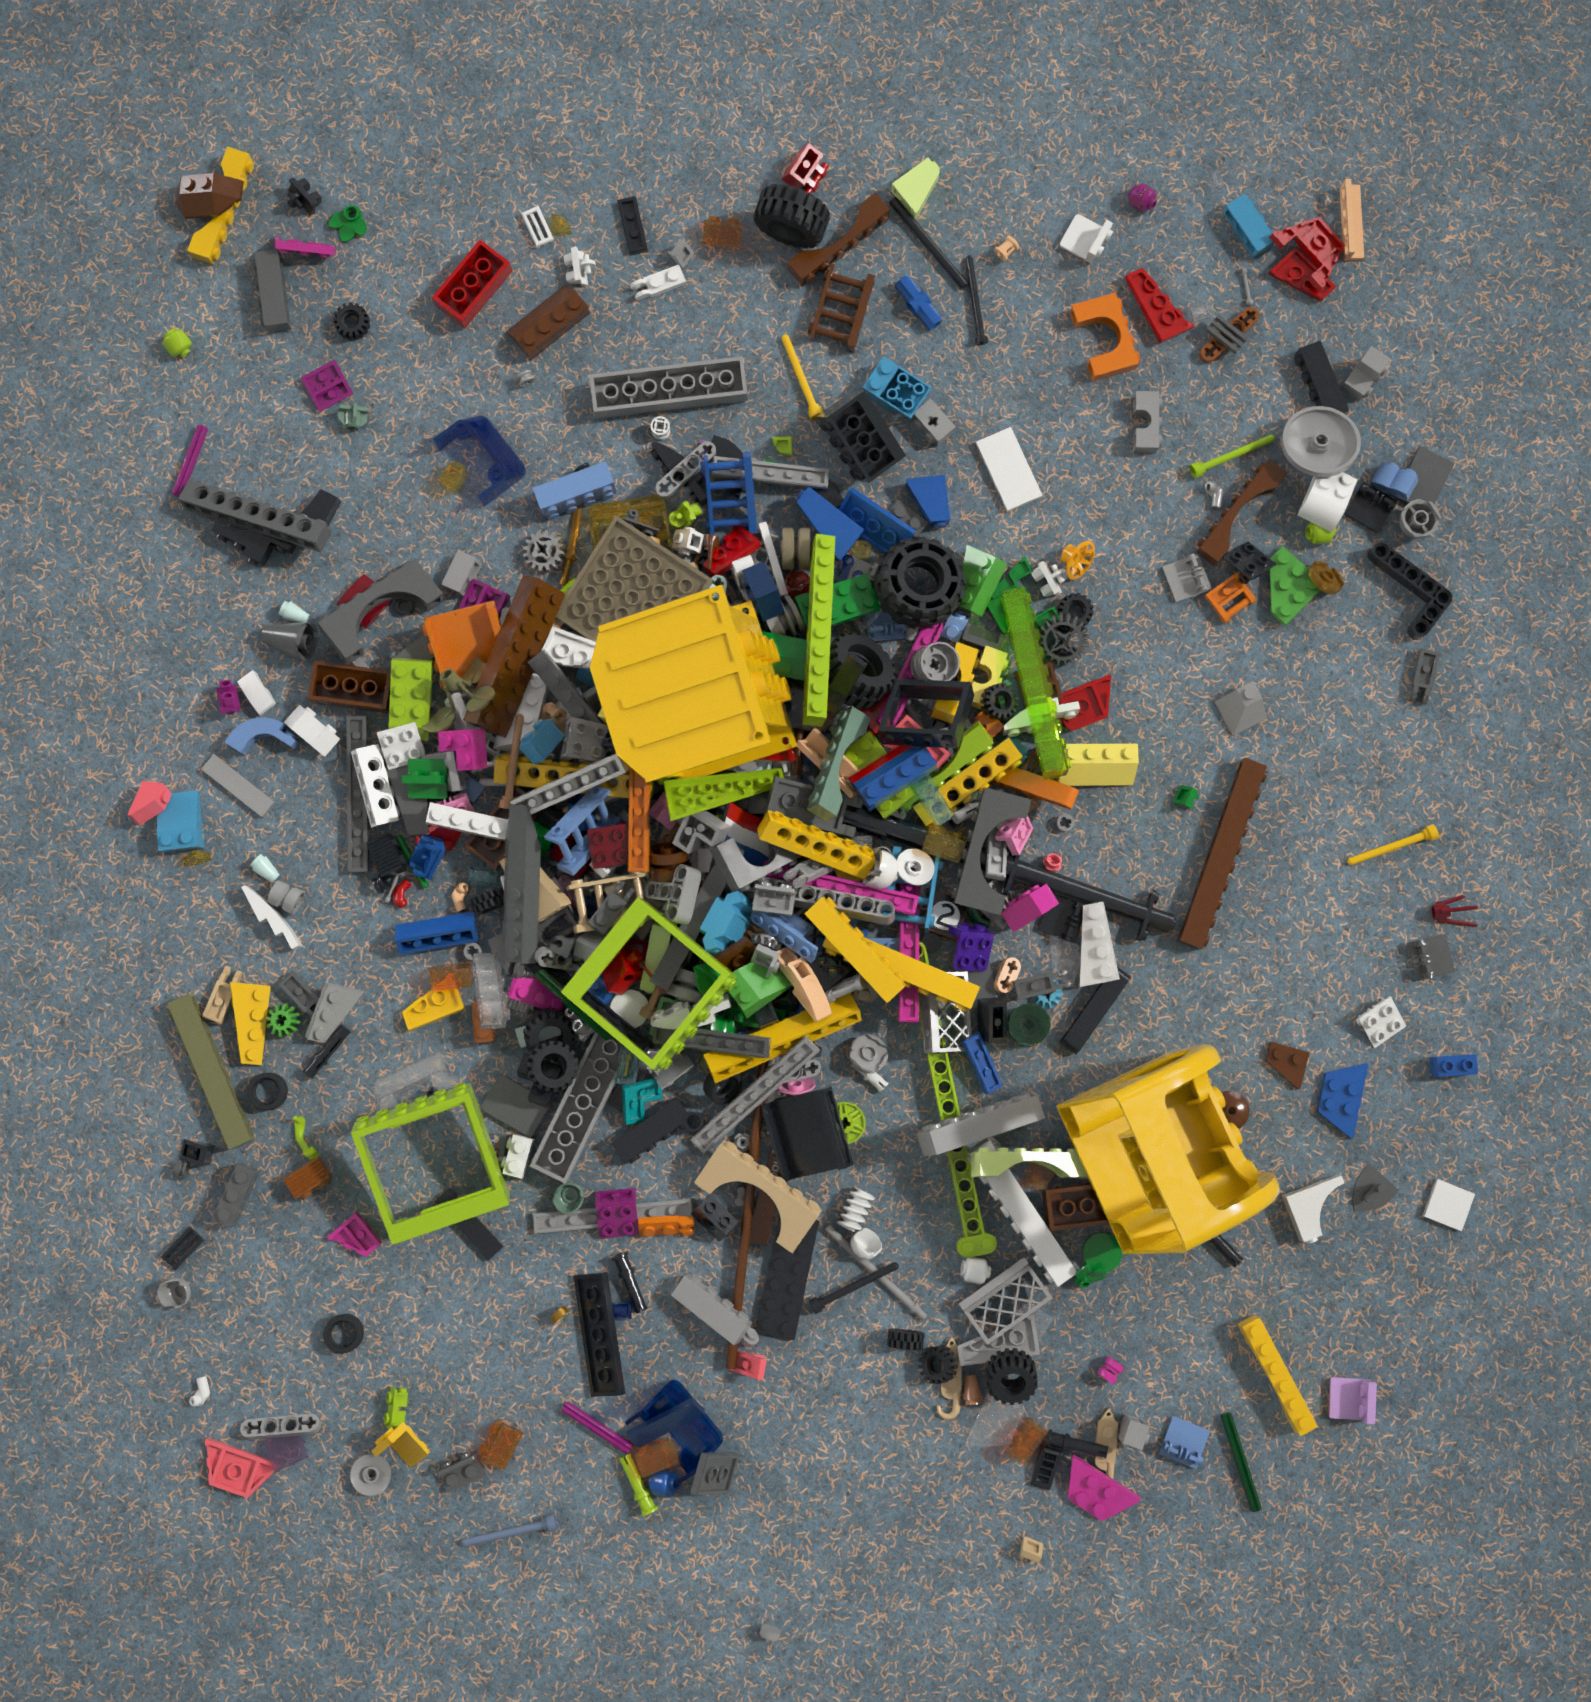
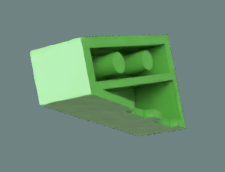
M967 545L962 569L966 577L963 598L958 606L982 617L1007 564L993 555Z

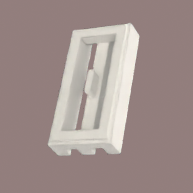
M539 206L521 213L537 249L542 245H547L549 242H554V238ZM537 212L548 235L547 238H544L533 213ZM528 215H530L536 227V230L541 238L540 241H538L536 238V235L527 218Z

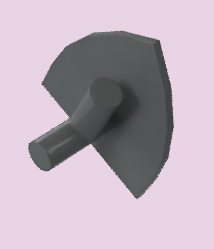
M1368 1164L1357 1178L1354 1187V1211L1377 1209L1389 1202L1399 1189L1371 1164Z

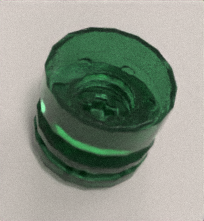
M1022 1004L1009 1017L1007 1025L1009 1035L1014 1042L1021 1046H1036L1050 1032V1016L1044 1008L1037 1004ZM1027 1021L1034 1025L1030 1031L1023 1027V1024H1026Z

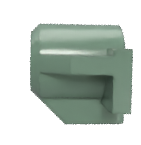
M354 403L352 406L340 404L337 408V419L347 430H359L367 423L369 408L359 407L357 403Z

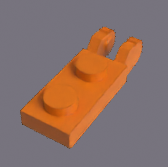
M678 1215L639 1217V1236L650 1237L679 1233L682 1236H690L695 1233V1226H693L695 1220L691 1216Z

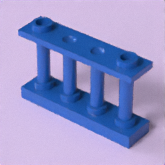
M743 452V458L739 459V461L708 463V455H704V462H700L701 474H705L709 511V518L705 519L706 530H710L711 535H715L714 528L745 525V527H749V533H757L751 452ZM744 470L745 477L741 478V480L710 482L709 471ZM746 489V496L742 497L743 499L711 500V490ZM747 508L748 515H744L742 518L713 520L712 509Z

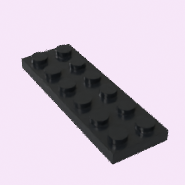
M779 1216L756 1332L795 1340L819 1220H815L795 1251L791 1253L776 1242L781 1230V1218Z
M608 1272L573 1275L591 1397L624 1395L626 1393Z

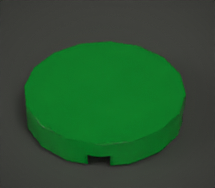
M1103 1232L1094 1233L1084 1242L1082 1257L1086 1265H1089L1092 1270H1097L1107 1265L1108 1272L1117 1268L1121 1262L1122 1250L1117 1239L1111 1234Z

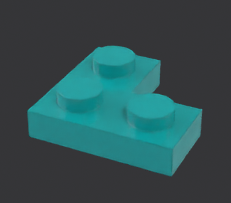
M654 1078L622 1085L623 1122L626 1125L644 1121V1102L662 1098V1089Z

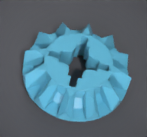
M1054 980V984H1055V985H1058L1059 982H1057L1056 980ZM1062 988L1050 994L1048 999L1044 995L1031 998L1038 1007L1049 1009L1060 1002Z

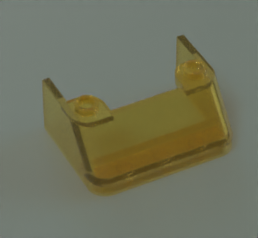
M658 495L590 506L588 508L593 551L614 517L618 516L622 519V517H626L631 509H635L639 513L637 522L660 529L656 538L660 541L667 539L668 547H671L672 542L665 499H661Z

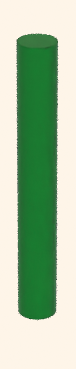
M398 835L396 837L400 843L399 847L405 855L407 862H409L412 853L403 836ZM415 875L422 889L429 887L425 877Z

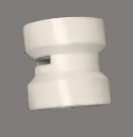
M658 416L651 422V432L655 439L665 440L670 435V423L665 417Z

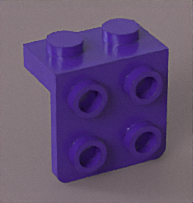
M965 923L949 925L948 933L958 938L952 967L956 970L985 971L988 966L994 933L985 929L986 926L981 924H974V926H969Z

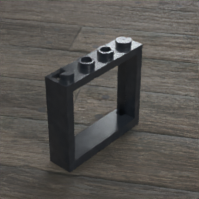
M895 679L878 728L881 744L958 749L974 699L972 683ZM901 698L959 701L950 730L891 726Z

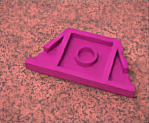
M1073 1454L1068 1500L1101 1521L1140 1501L1139 1495Z

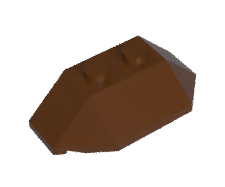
M216 173L183 175L177 187L176 205L186 219L218 217L230 209L235 202L238 203L242 200L244 181Z

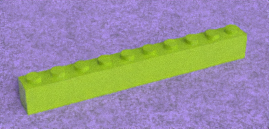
M816 534L811 550L802 725L819 727L823 726L827 718L836 537L831 535Z

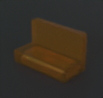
M465 962L432 966L429 971L432 991L472 987L470 970L472 963Z

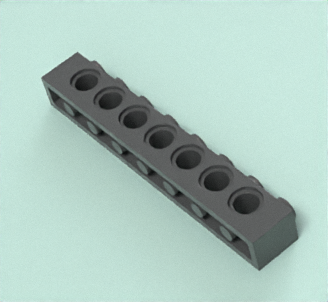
M188 480L178 498L186 510L317 552H322L331 535L327 523L321 519L314 520L302 513H292L286 508L280 509L267 502L261 503L251 497L245 498L235 492L229 493L216 486H207L201 481L194 482Z

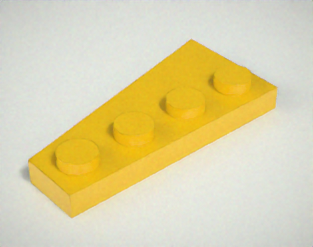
M229 982L240 1063L262 1065L267 1022L265 1018L268 1013L271 986Z

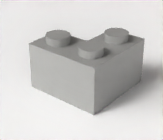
M1371 346L1359 360L1340 389L1357 401H1360L1363 396L1367 398L1373 390L1371 387L1372 383H1377L1388 370L1389 366H1387L1390 358Z
M705 810L684 817L672 844L686 853L698 851L703 841L713 847L724 842L731 826Z

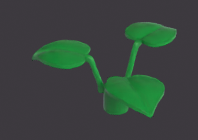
M699 964L694 966L693 969L696 975L698 990L704 996L720 974L708 964ZM720 1011L716 1014L719 1016H716L715 1022L710 1023L709 1030L737 1033L734 1021L725 1019V1014Z

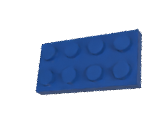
M853 487L848 491L838 509L864 529L860 538L884 554L899 541L906 538L912 539L916 532L915 529Z

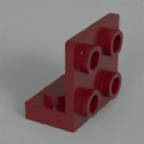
M625 821L616 822L617 825L587 830L592 867L594 869L628 863V829Z

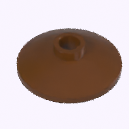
M1235 1091L1221 1092L1225 1099V1107L1222 1110L1228 1123L1231 1122L1238 1129L1241 1128L1249 1118L1250 1109L1247 1100ZM1230 1107L1234 1108L1232 1115L1228 1113Z

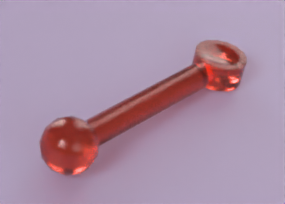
M640 960L638 967L643 968L649 977L652 978L653 974L645 966V961ZM659 987V992L661 994H665L667 992L666 990Z

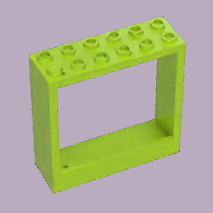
M637 897L561 993L652 1070L662 1071L671 1065V1058L675 1053L678 1055L684 1049V1042L688 1037L691 1039L697 1033V1026L701 1021L704 1023L710 1017L711 1013L709 1011L722 1002L724 999L722 995L726 990L730 991L735 986L737 976L676 925L667 920L664 915L647 901ZM648 915L720 974L718 979L653 1059L581 999L639 926L642 927L647 921Z

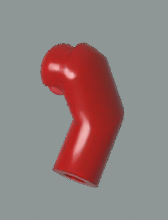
M406 878L393 891V903L399 908H404L407 905L404 893L412 886Z

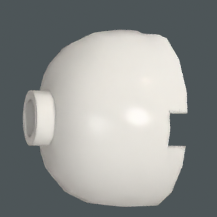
M877 848L874 850L876 862L866 879H862V881L871 888L885 889L898 879V864L892 854Z

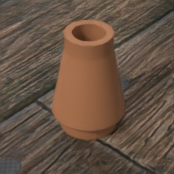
M977 1375L965 1376L963 1395L965 1405L981 1404L983 1397Z

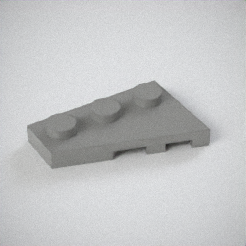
M325 982L305 1038L326 1043L363 992L359 989Z

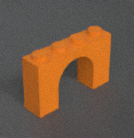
M1116 292L1073 304L1069 311L1075 329L1095 323H1103L1110 326L1118 338V346L1113 351L1089 358L1087 367L1092 382L1136 370L1140 362L1139 353L1133 347V335L1129 334L1127 328L1128 319L1126 316H1123L1121 310L1123 309L1122 301L1120 298H1117Z

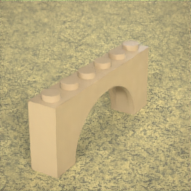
M724 1140L694 1183L709 1194L720 1185L733 1181L750 1183L762 1189L774 1201L780 1214L781 1230L776 1242L793 1253L822 1212V1209L819 1208L815 1201L806 1199L801 1191L788 1186L783 1178L771 1174L766 1166L759 1165L753 1161L752 1156L739 1151L734 1143Z

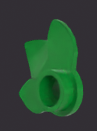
M355 205L347 206L343 212H336L328 224L330 228L339 229L340 238L343 242L352 240L355 234L364 236L367 230L366 222L362 219V212ZM351 213L356 214L353 218L349 217Z
M1085 1265L1076 1272L1073 1283L1077 1287L1086 1288L1093 1282L1103 1280L1107 1276L1108 1267L1105 1265L1100 1269L1092 1271L1089 1265Z

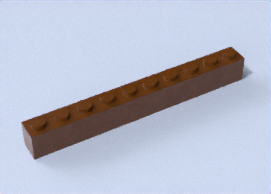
M1243 758L1240 761L1177 942L1198 950L1203 949V946H1207L1210 936H1208L1209 929H1212L1216 922L1215 912L1220 909L1223 899H1220L1222 892H1225L1229 885L1228 875L1229 873L1232 874L1236 863L1233 862L1235 855H1239L1242 844H1240L1241 838L1245 837L1248 831V826H1246L1248 818L1251 819L1255 808H1253L1254 801H1257L1261 794L1260 784L1261 782L1264 783L1268 772L1265 771L1267 765L1248 758Z

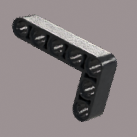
M1382 542L1377 543L1368 551V559L1426 602L1407 629L1410 638L1414 640L1421 639L1430 632L1453 600L1452 593L1390 546ZM1375 550L1381 551L1382 557L1377 556ZM1391 561L1396 562L1398 567L1393 568ZM1411 573L1413 580L1408 579L1406 574ZM1422 584L1428 586V592L1423 590ZM1438 596L1443 597L1444 603L1439 602ZM1427 611L1432 612L1433 618L1427 616ZM1415 626H1419L1422 629V633H1418Z

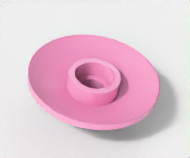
M809 1077L783 1083L777 1090L795 1096L813 1090L816 1084L815 1080Z

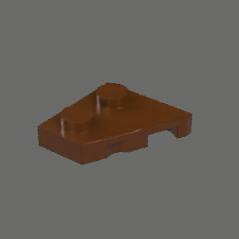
M1270 1042L1265 1061L1274 1067L1295 1088L1300 1089L1310 1052Z

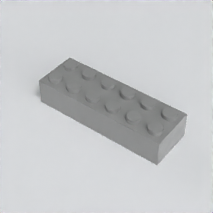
M1030 1093L1017 1095L1009 1100L993 1103L994 1105L984 1106L976 1109V1111L966 1112L958 1115V1117L948 1118L940 1121V1123L922 1127L923 1131L918 1132L917 1136L923 1156L938 1155L1045 1119L1038 1095L1030 1096Z

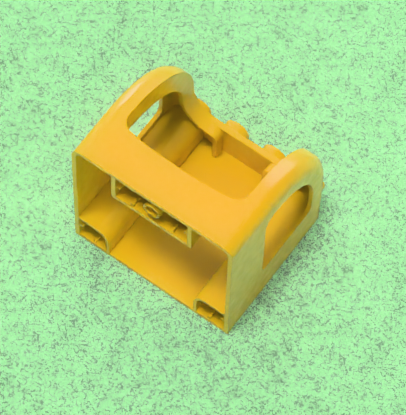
M1201 1044L1165 1053L1056 1105L1123 1254L1185 1253L1255 1216L1267 1208L1279 1194L1280 1187L1275 1174L1258 1171L1255 1165L1245 1158L1239 1147L1242 1144L1241 1133L1235 1124L1228 1123L1222 1110L1225 1107L1224 1096L1216 1086H1211L1207 1071L1221 1062L1218 1051L1211 1045Z

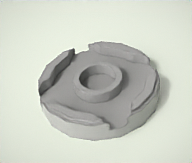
M868 1034L866 1036L861 1035L851 1043L849 1059L858 1071L873 1074L884 1067L888 1059V1052L885 1043L880 1038Z

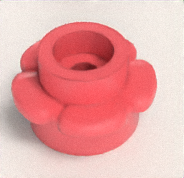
M1051 853L1043 859V865H1045L1047 870L1059 871L1061 869L1062 859L1059 855Z

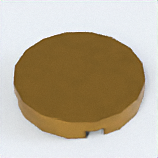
M1314 562L1308 569L1311 581L1323 592L1332 595L1337 594L1344 585L1340 573L1335 568H1329V564L1326 562Z

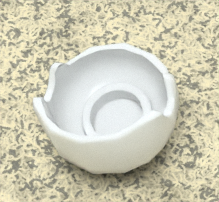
M863 1228L851 1237V1248L860 1259H872L882 1250V1243L879 1237L868 1228Z

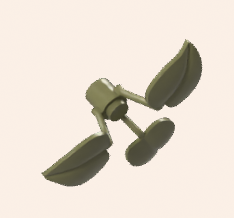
M476 656L462 678L451 668L442 672L440 680L445 685L443 689L446 691L451 707L440 709L425 726L421 727L424 731L429 733L445 731L455 721L456 717L453 713H455L456 709L450 691L457 692L462 689L471 697L466 705L467 710L471 713L482 710L495 697L496 692L490 686L479 688L475 695L466 688L472 684H478L486 664L479 657Z

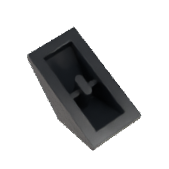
M184 1139L179 1159L199 1166L210 1165L215 1145Z

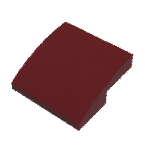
M363 574L343 594L336 605L347 604L356 594L365 592L375 582ZM393 600L383 602L370 610L360 625L367 629L379 618V614Z

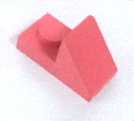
M737 1350L736 1369L730 1370L757 1380H763L767 1359H764L763 1355Z

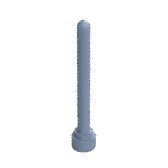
M556 1514L547 1515L540 1522L465 1538L461 1544L463 1547H468L542 1529L545 1531L549 1530V1532L557 1531Z

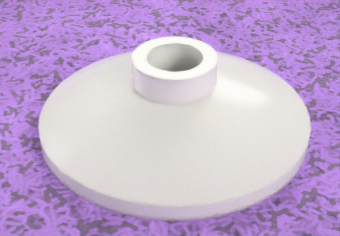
M907 849L897 858V873L908 884L915 886L924 885L934 875V863L930 856L922 850Z

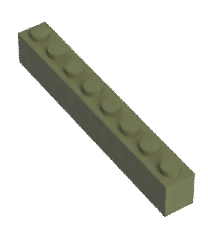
M189 993L168 1002V1015L175 1021L176 1034L183 1040L184 1045L182 1047L184 1053L191 1059L190 1067L199 1078L198 1086L200 1090L205 1092L207 1097L206 1105L210 1111H213L215 1116L213 1121L216 1128L221 1130L223 1145L231 1150L255 1140L253 1131L206 1020L202 1017L203 1013L195 994Z

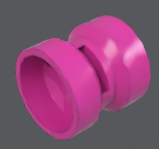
M1108 1356L1105 1360V1365L1097 1373L1114 1385L1117 1381V1375L1122 1373L1125 1368Z

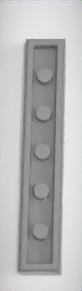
M714 456L713 463L739 461L736 458ZM751 460L754 482L825 490L828 488L829 469ZM740 469L712 471V477L741 480V478L745 477L744 470L740 471Z

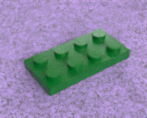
M867 573L833 584L831 627L881 610ZM809 592L794 597L806 631L808 625Z

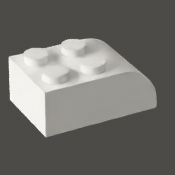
M1343 472L1331 477L1313 476L1297 515L1333 532L1348 505L1357 479Z

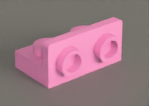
M1028 815L1027 819L1012 818L1003 821L995 835L996 841H1006L1012 855H1020L1033 830Z

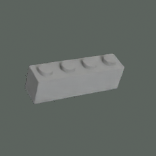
M695 1274L685 1275L671 1296L731 1344H738L753 1324L749 1321V1316L742 1311L738 1312L734 1309V1305L729 1300L720 1298L714 1288L706 1287L701 1283L702 1279Z

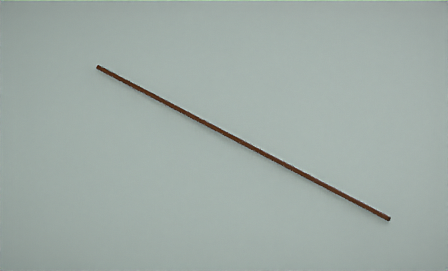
M807 631L805 632V640H807ZM795 729L794 737L796 743L798 740H804L805 730ZM795 747L793 752L797 760L791 761L790 776L798 775L800 778L802 751ZM769 1061L758 1065L757 1078L765 1072ZM764 1101L753 1110L749 1155L753 1157V1161L758 1163L763 1120L761 1105H764ZM750 1183L745 1184L732 1303L734 1305L733 1308L738 1312L742 1311L755 1185ZM729 1341L726 1368L736 1369L738 1344L733 1345Z

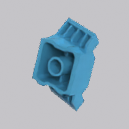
M739 891L727 894L725 899L719 896L715 899L699 932L705 934L703 943L706 951L716 956L743 938L744 931H747L749 926L753 925V922L750 921V915L754 900Z

